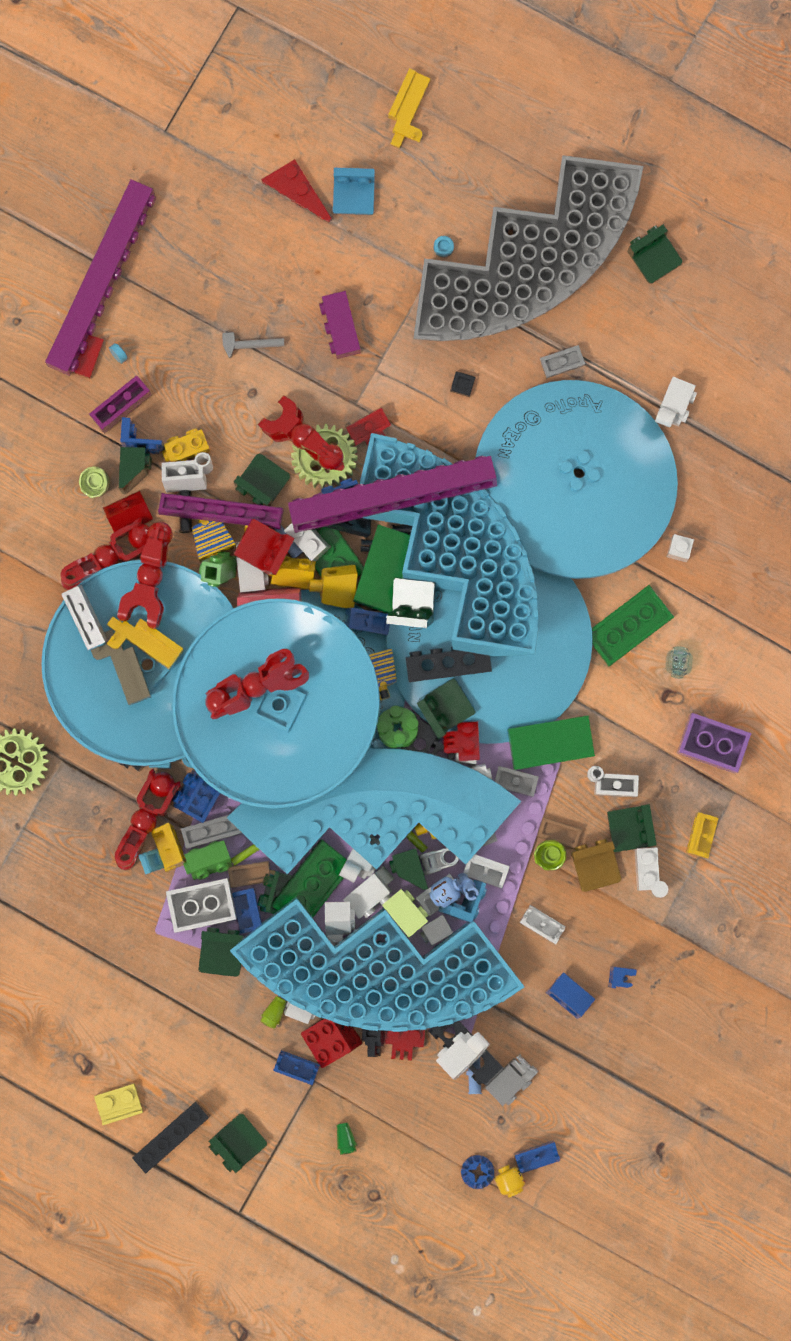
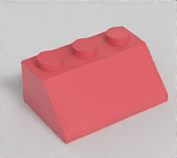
M301 588L239 591L237 607L265 599H291L302 602Z

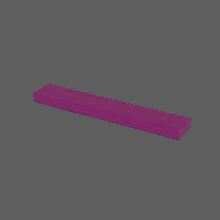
M166 493L161 494L158 509L159 515L239 525H249L251 519H256L272 529H281L284 509L281 507Z

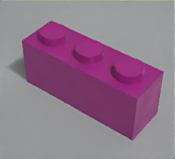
M346 291L322 296V303H319L321 314H326L327 322L324 323L326 334H331L332 342H329L331 354H336L337 359L360 354V346Z
M136 375L89 413V415L105 434L121 421L122 417H126L152 394Z

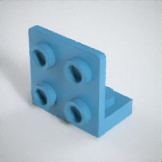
M334 168L333 213L373 215L375 169Z
M473 880L475 888L479 892L478 896L475 895L477 897L475 900H468L465 896L462 905L453 903L446 908L440 906L438 911L472 923L473 919L475 920L478 916L479 902L485 897L486 883Z

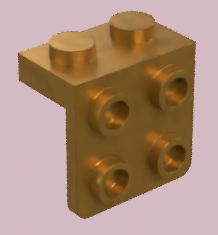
M607 838L595 842L596 846L590 848L587 847V844L575 847L576 851L571 853L583 892L621 881V875L613 851L615 849L613 841L608 842Z

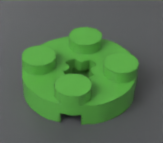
M392 706L390 709L385 710L378 719L377 732L379 739L390 748L411 745L418 735V720L410 710L400 706ZM394 724H401L402 731H393Z

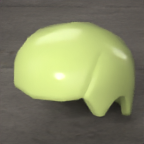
M96 466L86 468L79 478L81 492L89 498L103 496L110 486V478L105 470Z

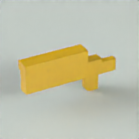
M410 68L388 114V118L397 121L392 133H394L390 145L399 149L405 137L420 143L422 131L411 126V123L431 79Z
M112 617L107 623V626L115 631L114 635L107 642V645L112 649L120 648L127 639L169 670L184 652L181 646L157 629L149 628L147 622L141 618L135 627L127 621L122 623L115 617Z

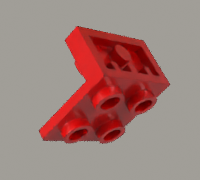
M251 519L234 555L266 574L276 575L295 538L288 534H280L256 519Z
M323 1019L301 1032V1036L321 1068L328 1066L363 1044L353 1026L341 1025L327 1019Z

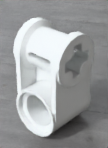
M448 848L418 855L423 863L424 876L456 865L459 858L456 856L454 862L447 863L444 855L447 851H450Z

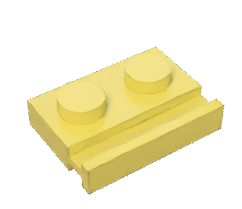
M135 1083L94 1096L102 1125L143 1113Z

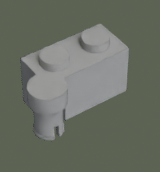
M521 1054L516 1057L518 1061L513 1058L504 1067L505 1069L485 1086L488 1092L502 1106L505 1103L509 1106L517 1098L515 1094L520 1089L524 1091L532 1083L530 1080L539 1072Z

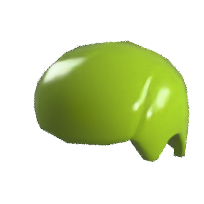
M556 840L541 842L534 852L535 863L547 871L559 869L567 858L566 849Z

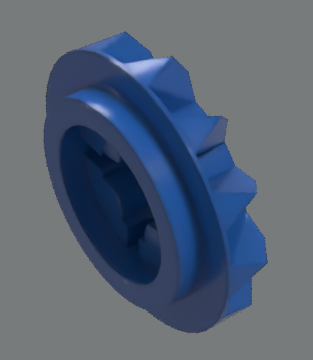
M474 1155L463 1163L461 1176L467 1186L473 1189H483L492 1182L494 1167L488 1158ZM480 1163L481 1171L487 1175H479V1178L475 1181V1174L469 1170H476Z

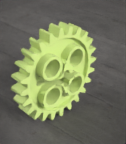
M327 424L324 425V429L317 425L316 431L328 444L334 442L341 448L344 455L343 463L345 468L342 471L329 470V473H326L323 467L318 471H313L311 469L313 466H321L319 462L311 458L305 450L293 445L292 447L295 452L291 453V458L294 459L291 462L292 466H296L294 472L295 474L300 473V480L306 478V485L313 482V488H316L318 484H321V489L325 487V484L332 486V483H336L340 486V479L343 481L347 480L346 474L353 475L350 468H356V463L353 461H357L358 457L355 455L357 448L353 447L355 445L354 440H349V433L343 436L342 428L337 432L335 425H333L331 430L328 429Z
M13 728L12 734L8 730H5V736L0 734V753L2 752L13 759L19 757L18 761L32 769L29 772L17 765L12 767V762L0 756V761H5L7 765L5 771L0 772V792L6 788V795H10L12 790L15 796H18L19 790L26 795V788L34 791L33 784L35 783L40 786L41 784L38 779L46 778L42 772L49 771L48 768L44 767V764L50 762V760L44 759V756L49 753L42 751L45 744H37L40 740L39 737L32 740L33 733L30 732L25 736L24 729L18 734L17 729ZM9 743H15L17 747L16 751L12 754H9L6 749ZM32 752L35 755V759L32 763L27 764L25 762V755ZM22 770L25 778L23 781L17 782L15 780V773Z

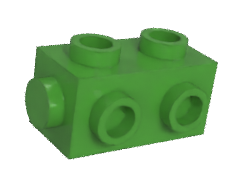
M218 552V554L202 561L199 568L201 582H207L209 586L218 587L220 584L236 577L237 557L230 556L229 552Z
M224 840L220 842L214 841L204 848H195L184 854L187 861L183 863L187 875H192L193 880L205 879L210 874L225 872L229 867L233 866Z

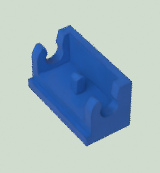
M346 608L345 614L348 615V619L344 624L348 628L388 635L390 624H386L388 614L357 608Z
M251 888L233 892L232 897L240 934L251 932L262 923L255 889Z
M610 966L608 987H632L633 984L624 982L628 980L625 975L636 976L637 970Z
M564 972L545 992L576 1019L582 1017L595 1001L594 997Z
M281 1050L273 1071L313 1085L320 1064Z
M554 1141L514 1153L521 1174L560 1161Z

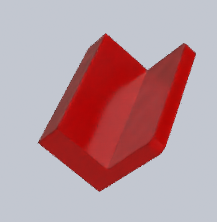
M140 491L103 507L114 532L132 524L138 518H143L142 524L153 520Z

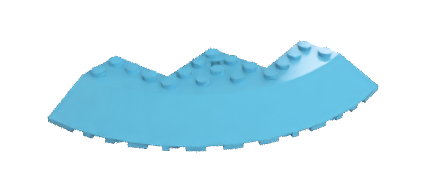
M371 433L360 484H370L379 479L388 480L397 475H409L418 470H431L436 466L452 465V463L445 458L441 459L433 455V452L418 448L414 444H406L398 441L397 438ZM485 489L363 517L413 526L402 572L404 579L435 582V588L462 592L452 635L453 650L489 656L535 655L538 636V600L531 565L516 529L507 519L503 509L494 502Z
M369 748L355 771L342 784L323 797L309 803L287 808H262L241 803L227 819L286 874L297 865L329 828L377 869L418 823L463 863L467 864L521 801L500 784L480 772L453 760L425 752ZM378 834L380 836V844H371L370 841L372 839L370 835L376 836Z
M295 897L230 950L247 971L290 1004L317 1017L341 1025L366 1030L400 1032L425 1030L427 1028L453 1024L504 1002L524 988V985L474 921L472 923L466 922L422 957L385 908L381 909L334 946L297 897ZM379 933L381 935L386 934L384 936L385 941L383 943L381 941H375Z

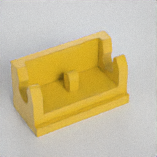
M700 812L696 813L686 853L709 858L719 818Z
M168 822L163 826L153 829L151 834L163 862L165 872L183 866V863L187 861L174 826Z

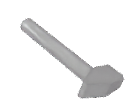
M234 332L222 333L223 347L229 358L232 357L234 349L284 346V338L235 341Z

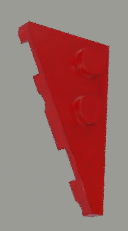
M295 159L261 179L264 185L270 186L282 196L288 197L295 204L314 213L318 218L328 223L332 221V218Z

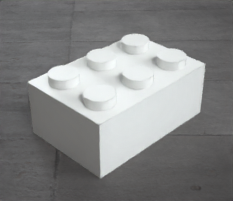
M228 878L166 891L174 933L237 920Z

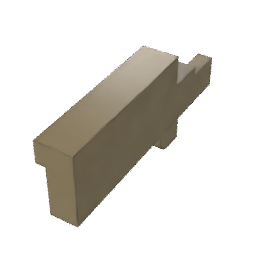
M113 630L104 632L108 641L114 635ZM106 642L105 645L91 650L96 660H102L111 656L129 706L152 697L133 647L123 650L121 645L118 649H112Z

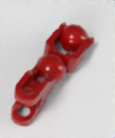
M283 395L278 401L283 408V413L277 420L269 421L263 418L257 424L273 441H291L295 447L305 450L311 458L318 461L324 469L342 471L345 468L343 463L344 455L341 448L334 444H328L312 426L303 423V412L288 397Z
M138 518L132 524L112 533L109 545H101L95 549L93 554L90 553L65 566L60 573L62 587L68 591L77 587L82 581L100 570L117 564L118 561L127 562L139 558L147 542V531L149 529L148 525L142 524L143 518ZM128 534L130 544L137 548V550L125 555L122 553V547L118 546L116 541ZM69 576H75L72 580L67 579Z
M164 522L153 523L147 531V542L140 557L141 563L144 564L137 571L139 583H135L133 590L121 598L117 614L120 621L129 620L133 610L138 606H142L147 611L148 627L157 629L160 625L164 606L158 597L159 588L156 587L162 580L163 573L161 568H164L167 563L168 544L173 538L171 527Z
M281 649L266 658L264 665L258 667L259 672H249L243 679L236 674H232L217 683L216 687L205 693L207 695L205 705L208 711L212 713V719H218L227 714L233 715L247 710L251 705L252 698L261 697L266 693L267 689L271 693L276 690L288 691L305 684L309 679V671L302 664L294 665V655L290 650ZM302 673L298 678H293L297 674ZM237 691V695L231 698L229 693Z
M154 768L151 769L146 782L137 796L139 810L135 811L131 816V825L123 836L114 856L116 864L121 870L126 871L134 867L148 834L156 827V817L166 815L176 792L180 788V781L175 782L173 776L167 772L155 773ZM149 789L157 797H166L160 809L154 808L152 804L147 805L143 802ZM125 854L130 856L126 861L121 860Z

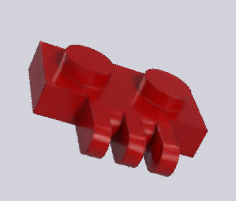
M380 407L345 428L351 439L354 440L355 445L365 441L368 447L371 433L385 436L383 430L391 426Z
M478 721L461 722L457 724L458 731H448L443 736L445 753H458L459 761L480 760Z
M425 1030L385 1031L384 1044H392L391 1059H395L396 1051H400L399 1060H404V1052H408L407 1059L412 1061L413 1047H424Z

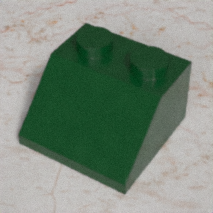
M120 447L118 488L122 494H127L148 475V469H152V457H150L146 448Z
M416 848L392 855L393 860L389 861L392 873H397L398 877L422 890L428 889Z

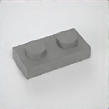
M579 345L540 358L546 379L585 366Z
M498 766L495 782L506 790L534 797L539 777Z

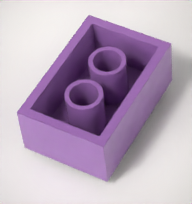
M691 713L686 723L677 754L736 774L739 771L751 733Z

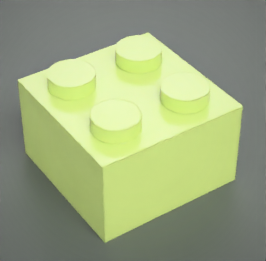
M400 889L382 906L405 934L410 937L428 922L426 917L429 915L421 906L417 908L413 904L415 898L408 890L403 892Z

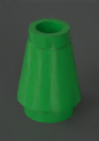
M349 1123L336 1125L337 1150L340 1151V1155L356 1152V1146L358 1145L349 1127Z

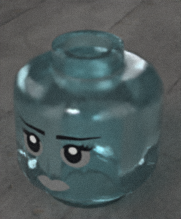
M673 647L666 654L665 670L673 678H683L692 671L693 655L685 647Z

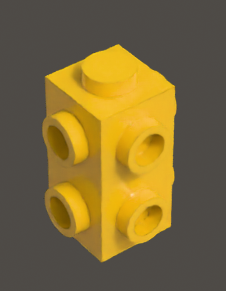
M196 428L186 432V436L181 438L174 436L167 439V443L164 444L165 450L162 451L166 462H178L193 459L202 452L208 453L210 449L202 429L198 431Z
M286 556L277 574L269 575L272 576L271 584L281 587L291 586L309 589V579L314 580L316 561Z

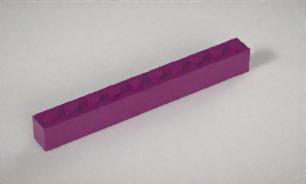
M130 179L47 356L45 363L48 367L68 376L77 370L79 365L77 358L80 353L84 354L88 345L85 341L88 335H93L96 329L95 322L97 317H101L104 312V302L106 298L109 299L114 289L112 285L115 280L118 281L122 273L120 268L123 262H127L131 253L129 249L132 244L136 243L139 237L138 230L140 226H144L148 215L146 213L148 208H152L155 203L156 196L153 188Z
M478 456L470 461L461 460L452 465H439L431 470H418L413 474H401L388 480L379 479L366 485L357 484L349 489H336L327 494L318 493L306 499L297 498L292 502H288L294 532L298 533L497 487V478L491 456Z

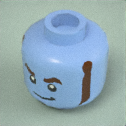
M443 877L431 886L429 895L436 906L446 908L460 899V890L462 888L456 879L452 880L449 877Z

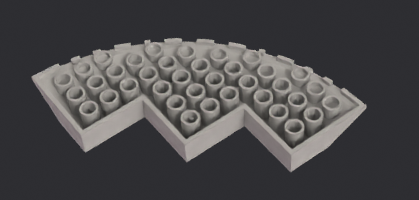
M562 155L554 215L493 207L485 266L424 258L413 339L453 341L494 335L525 324L565 301L595 273L618 242L630 218L638 195L643 166ZM509 229L513 230V235H508Z

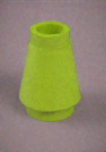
M275 996L274 1000L262 1013L260 1022L275 1029L280 1024L286 1001Z

